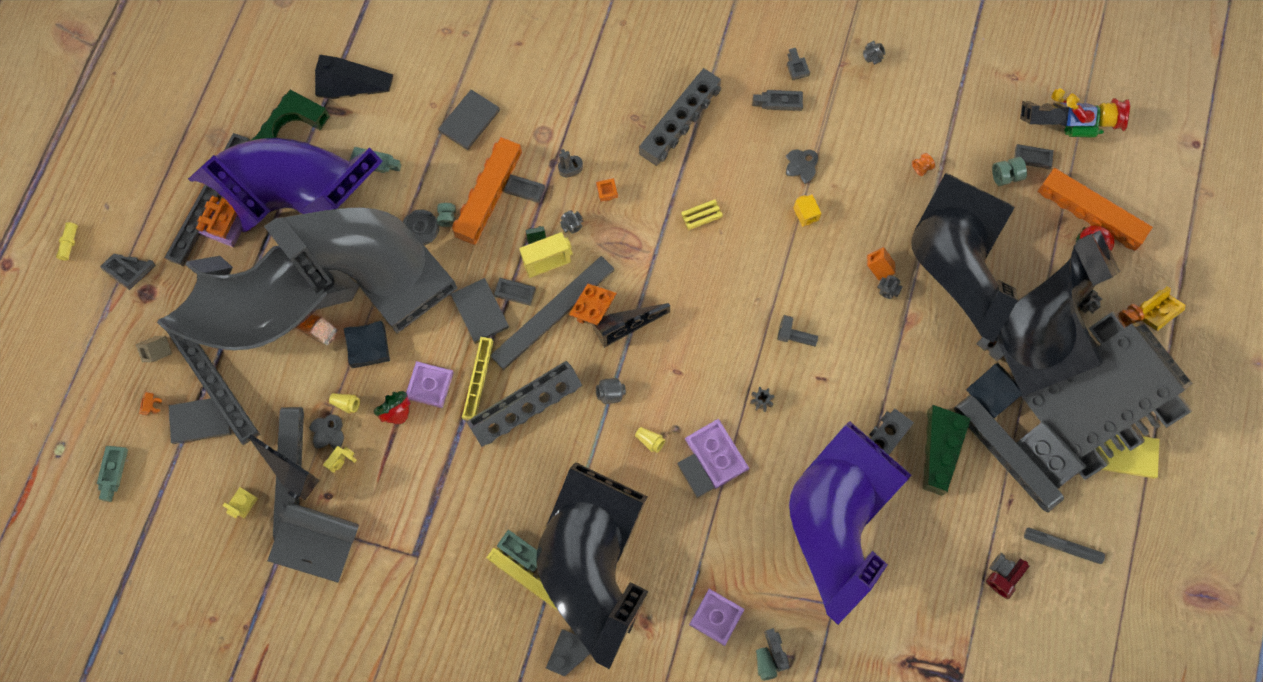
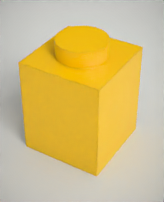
M813 194L809 196L803 195L795 200L793 209L802 227L820 220L822 213Z

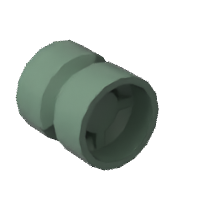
M1016 157L1008 161L994 163L992 174L995 183L998 186H1003L1011 182L1025 180L1027 178V168L1024 160L1021 157Z

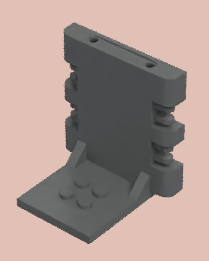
M1114 312L1109 313L1089 327V330L1101 344L1099 346L1092 338L1103 361L1101 366L1028 395H1021L1040 422L1044 420L1086 465L1079 472L1084 480L1109 465L1108 459L1098 446L1102 448L1109 458L1114 457L1113 451L1106 444V441L1111 439L1118 450L1123 451L1125 449L1116 435L1120 437L1130 451L1145 442L1140 432L1133 425L1135 423L1145 436L1148 435V428L1140 420L1146 416L1151 425L1156 429L1160 427L1159 422L1151 413L1152 411L1166 428L1192 412L1189 405L1180 395V393L1193 384L1143 321L1132 323L1126 327Z

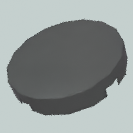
M415 210L403 220L423 245L431 243L438 235L439 225L437 224L436 217L430 211Z

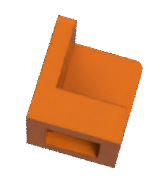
M884 247L867 255V266L879 281H881L882 277L887 278L888 275L896 273L895 261Z

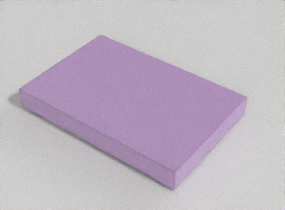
M719 419L685 438V441L693 454L696 455L715 489L749 470L748 465Z

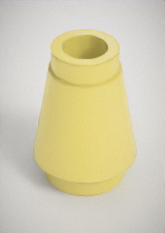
M332 393L329 403L350 414L358 410L360 399L356 395Z
M640 427L635 434V437L651 452L658 453L665 444V439L662 438V435Z

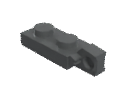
M767 90V92H762V95H753L752 106L762 107V109L802 111L803 92Z

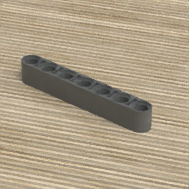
M969 395L954 407L956 413L971 418L968 428L1042 510L1050 512L1064 500L1062 493L977 399Z
M281 407L277 452L301 467L304 411L302 407ZM277 476L273 519L274 541L283 517L279 516L283 505H288V502L297 505L300 503V497L296 500L287 494L289 489L283 486Z

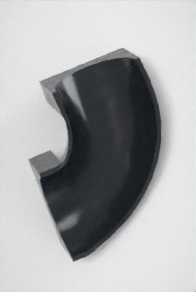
M945 173L914 230L911 240L912 250L919 263L964 310L981 337L994 343L1015 307L1018 297L1016 288L1000 280H995L985 260L1015 206L951 174Z
M1101 230L1079 239L1073 247L1071 258L1050 278L1017 301L998 334L999 347L1023 396L1101 366L1103 363L1078 311L1080 304L1097 284L1113 278L1121 272Z
M575 462L568 471L547 526L539 541L536 564L542 585L557 610L592 655L595 662L610 669L626 634H630L648 594L647 590L631 582L622 594L616 582L617 562L630 540L648 496Z

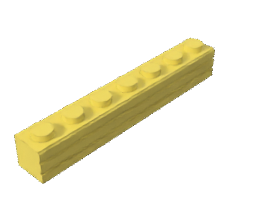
M480 337L462 414L463 420L466 421L476 416L493 347V340L491 338Z
M493 548L486 557L489 561L557 610L539 577L536 579L531 571L523 569V565L514 563V559L509 555L507 557L503 555L504 552L501 549Z

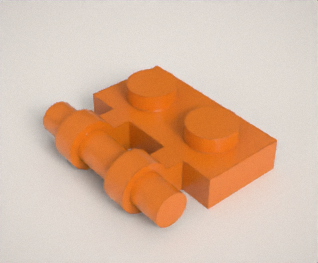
M212 196L210 201H207L204 206L206 209L203 215L199 216L197 220L198 225L196 229L203 232L205 226H208L206 231L209 234L226 239L237 213L226 199L222 198L218 205L219 199ZM212 212H215L212 219H209Z

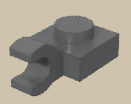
M796 47L789 49L787 67L792 81L808 77L810 71L805 57L799 59Z

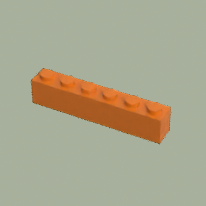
M500 137L498 143L494 144L491 157L486 159L484 170L482 173H479L475 188L470 190L469 199L466 204H463L460 210L461 215L458 220L454 221L452 226L455 238L472 245H476L508 182L510 174H512L522 155L520 144Z
M1055 167L1037 191L1044 198L1052 200L1060 208L1070 211L1075 217L1083 219L1091 226L1097 225L1106 228L1112 233L1114 239L1122 243L1126 248L1134 251L1143 244L1153 228Z

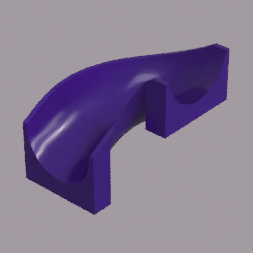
M263 138L232 146L216 156L213 155L188 180L203 183L224 197L238 214L242 223L241 231L245 233L257 225L268 213L278 209L291 208L302 214L337 209L383 161L370 147L348 162L330 151L306 142L283 138Z
M851 421L840 430L795 483L789 501L790 517L797 540L819 590L826 613L838 625L872 590L888 566L873 551L864 559L861 547L863 529L911 477L909 472Z

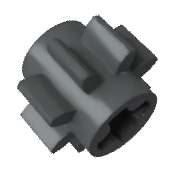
M875 41L868 43L865 46V50H863L865 60L868 63L873 61L874 65L882 62L883 56L886 54L884 46L881 43L876 44Z
M570 210L561 216L562 221L560 224L565 233L570 231L573 234L582 228L583 218L578 211L574 214Z
M888 275L886 279L882 277L877 288L881 289L879 292L881 296L892 299L893 296L898 297L903 286L899 285L900 280L898 278Z
M1092 290L1080 304V310L1084 313L1090 311L1093 314L1094 311L1101 307L1100 301L1102 298L1095 290Z
M759 387L757 393L752 392L751 395L755 399H752L750 404H755L756 411L763 409L766 412L767 406L773 407V403L770 400H773L775 396L769 394V388L762 390ZM760 396H762L763 399H766L765 403H763L762 400H759Z

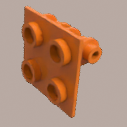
M587 284L569 315L577 318V321L581 324L585 321L598 325L617 293Z

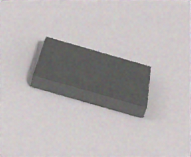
M470 90L438 130L468 150L499 113L500 108L475 91Z
M485 278L451 293L475 344L480 342V337L489 338L509 328Z
M211 398L169 405L170 438L172 444L232 434L231 427Z
M1044 420L1016 442L1057 489L1086 467L1080 458Z

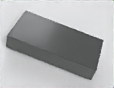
M1017 144L1014 158L1021 157L1027 166L1051 169L1054 150Z
M510 174L504 192L540 203L545 185Z
M499 278L494 296L531 306L536 287Z
M695 454L677 463L697 498L714 489L712 482Z

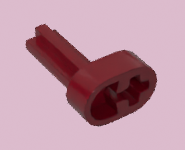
M1020 558L1005 578L998 573L992 572L987 578L986 583L1001 597L1010 599L1016 591L1015 585L1030 565H1028L1026 560Z

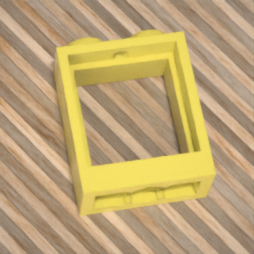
M562 232L519 248L529 278L570 263V255H573L568 237L564 238Z

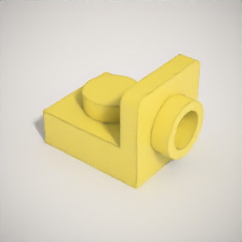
M337 446L323 466L334 473L343 466L345 457L355 463L357 461L353 457L355 453L347 447L342 449Z
M239 487L229 504L224 503L222 506L228 509L226 513L234 518L240 516L245 519L258 498Z

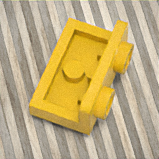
M1168 286L1158 290L1151 299L1144 301L1140 305L1144 313L1142 321L1156 331L1160 330L1185 310L1186 305L1170 295L1171 288Z

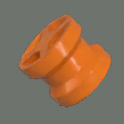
M924 153L920 159L912 161V166L919 176H924L928 170L931 171L935 168V162L928 153Z
M1131 304L1127 307V310L1119 312L1118 317L1127 327L1132 323L1142 321L1144 313L1140 307Z

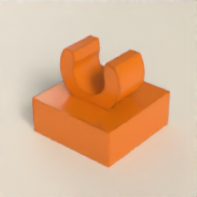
M614 178L596 182L600 202L618 198Z
M145 392L142 396L139 414L147 416L150 412L154 414L159 413L160 409H155L153 403H162V399H153L154 393Z

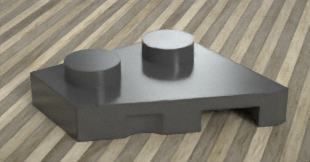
M113 254L100 267L104 272L130 290L156 265L152 260L146 262L138 260L136 257H124L123 255Z
M774 628L766 630L764 634L778 669L777 672L789 669L788 657L780 645L782 640L779 632H775Z
M562 629L546 669L565 677L590 653L577 635Z

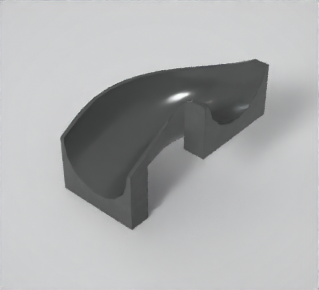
M363 207L340 208L275 218L264 226L316 294L332 283L324 270L341 271L357 282L368 299L396 333H399L458 289L451 276L411 229L399 218L385 211Z
M273 246L253 268L236 274H230L233 267L221 256L186 261L185 265L197 274V282L193 291L176 310L158 319L157 323L167 332L208 347L224 350H249L277 340L306 321L318 309L352 301L359 289V285L341 271L324 270L332 283L316 294L280 246Z

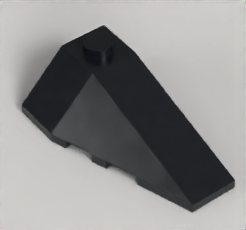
M319 55L315 69L316 97L338 99L340 96L347 95L353 97L356 94L362 93L376 94L389 92L393 74L338 57Z
M669 303L608 314L603 316L598 325L593 324V330L605 348L670 313L671 306Z
M250 434L248 438L283 486L289 489L287 494L296 500L299 497L306 500L320 480Z

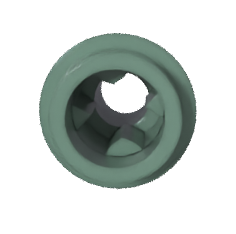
M768 648L756 650L758 676L761 677L762 681L776 678L778 669Z

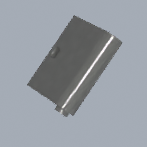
M288 502V505H283L279 515L283 519L267 561L338 583L359 524Z

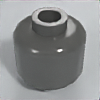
M618 378L603 379L596 386L597 399L601 400L603 404L621 402L623 395L626 394L625 385L621 384Z

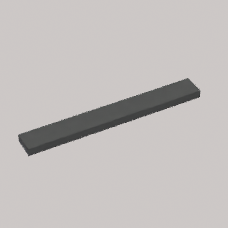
M233 133L224 150L251 140ZM204 185L164 257L166 260L184 266L200 236L199 230L196 229L198 225L197 220L199 216L203 215L206 209L204 207L206 202L210 201L212 196L217 197L219 200L221 198V195L214 189Z
M600 256L490 355L491 358L505 370L574 307L587 284L598 286L614 271V267Z
M167 332L241 444L244 446L251 441L248 438L250 434L255 437L259 436V431L201 345Z

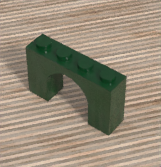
M290 89L282 97L279 105L273 109L271 116L262 124L260 131L251 141L263 138H277L280 129L291 121H302L321 130L330 118V115L325 107Z

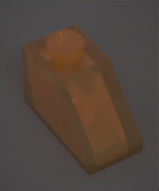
M313 314L296 327L302 333L327 346L333 342L338 331L325 319Z

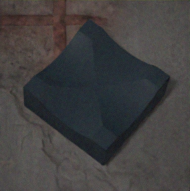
M382 321L364 326L344 328L348 363L352 369L390 361L386 330Z
M999 363L994 364L966 389L993 418L997 417L1022 395L1017 382Z

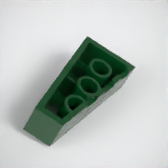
M932 405L927 410L928 424L926 428L927 442L925 446L926 459L923 489L943 496L948 492L971 418Z

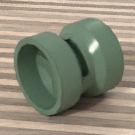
M452 203L438 204L437 212L439 216L437 217V224L442 227H452L456 220L454 217L456 206Z

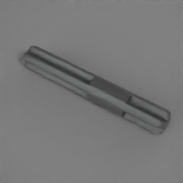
M1026 528L1024 532L1025 539L1097 564H1102L1105 560L1103 552L1032 528Z

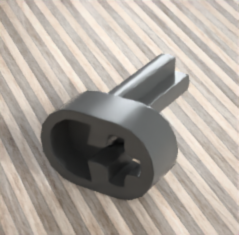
M561 150V154H559L560 162L558 163L559 174L565 178L579 174L583 170L582 159L579 156H570L569 151ZM573 162L578 165L577 168L574 167Z
M783 315L777 340L783 342L791 340L816 347L818 342L817 335L791 329L793 317Z

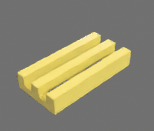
M716 199L681 212L688 231L723 217L719 206H717ZM713 212H716V214H714V215H711V216L706 217V218H704V219L698 220V221L693 222V223H691V224L689 223V222L692 221V220H695V219L704 217L705 215H708V214H711V213H713Z

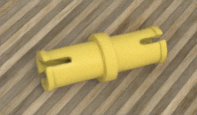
M71 222L65 223L63 235L59 238L60 246L56 255L57 259L69 260L71 248L75 245L74 237L78 225Z

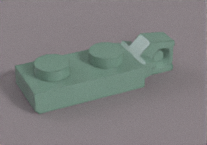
M354 147L350 160L366 149ZM374 151L383 161L374 171L385 173L389 172V170H395L400 172L402 166L400 160L393 159L394 157L389 154Z
M105 447L97 480L98 490H101L99 499L102 501L112 502L114 492L118 491L128 453L126 447Z
M508 530L497 544V547L525 568L534 572L537 568V550Z

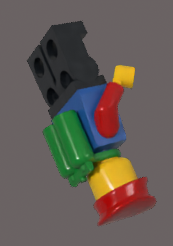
M1061 88L1055 89L1052 93L1051 98L1056 101L1053 102V105L1046 103L1039 106L1031 101H1022L1020 119L1026 123L1038 125L1059 124L1065 126V135L1095 138L1098 134H1103L1104 131L1099 126L1126 131L1131 107L1129 99L1122 102L1117 98H1113L1111 103H1101L1099 106L1078 103L1080 99L1073 93L1067 99H1063L1065 91Z

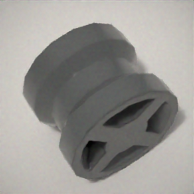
M1001 552L991 563L989 569L997 571L999 575L1005 578L1013 569L1015 562L1006 559L1005 555Z

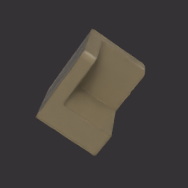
M154 336L136 344L142 362H155L172 354L166 336Z

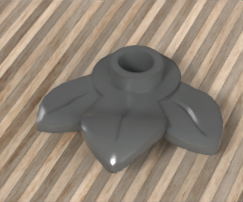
M797 149L790 151L786 155V158L790 161L786 168V175H800L804 184L811 181L816 174L817 153L813 150H805L803 152ZM807 156H812L811 161H806L805 159Z
M332 414L326 418H317L311 423L309 429L315 432L313 444L316 449L323 448L328 444L334 450L337 446L341 448L344 434L341 431L343 426L342 419L338 415ZM331 421L334 422V427H333V428L330 427V422H331Z

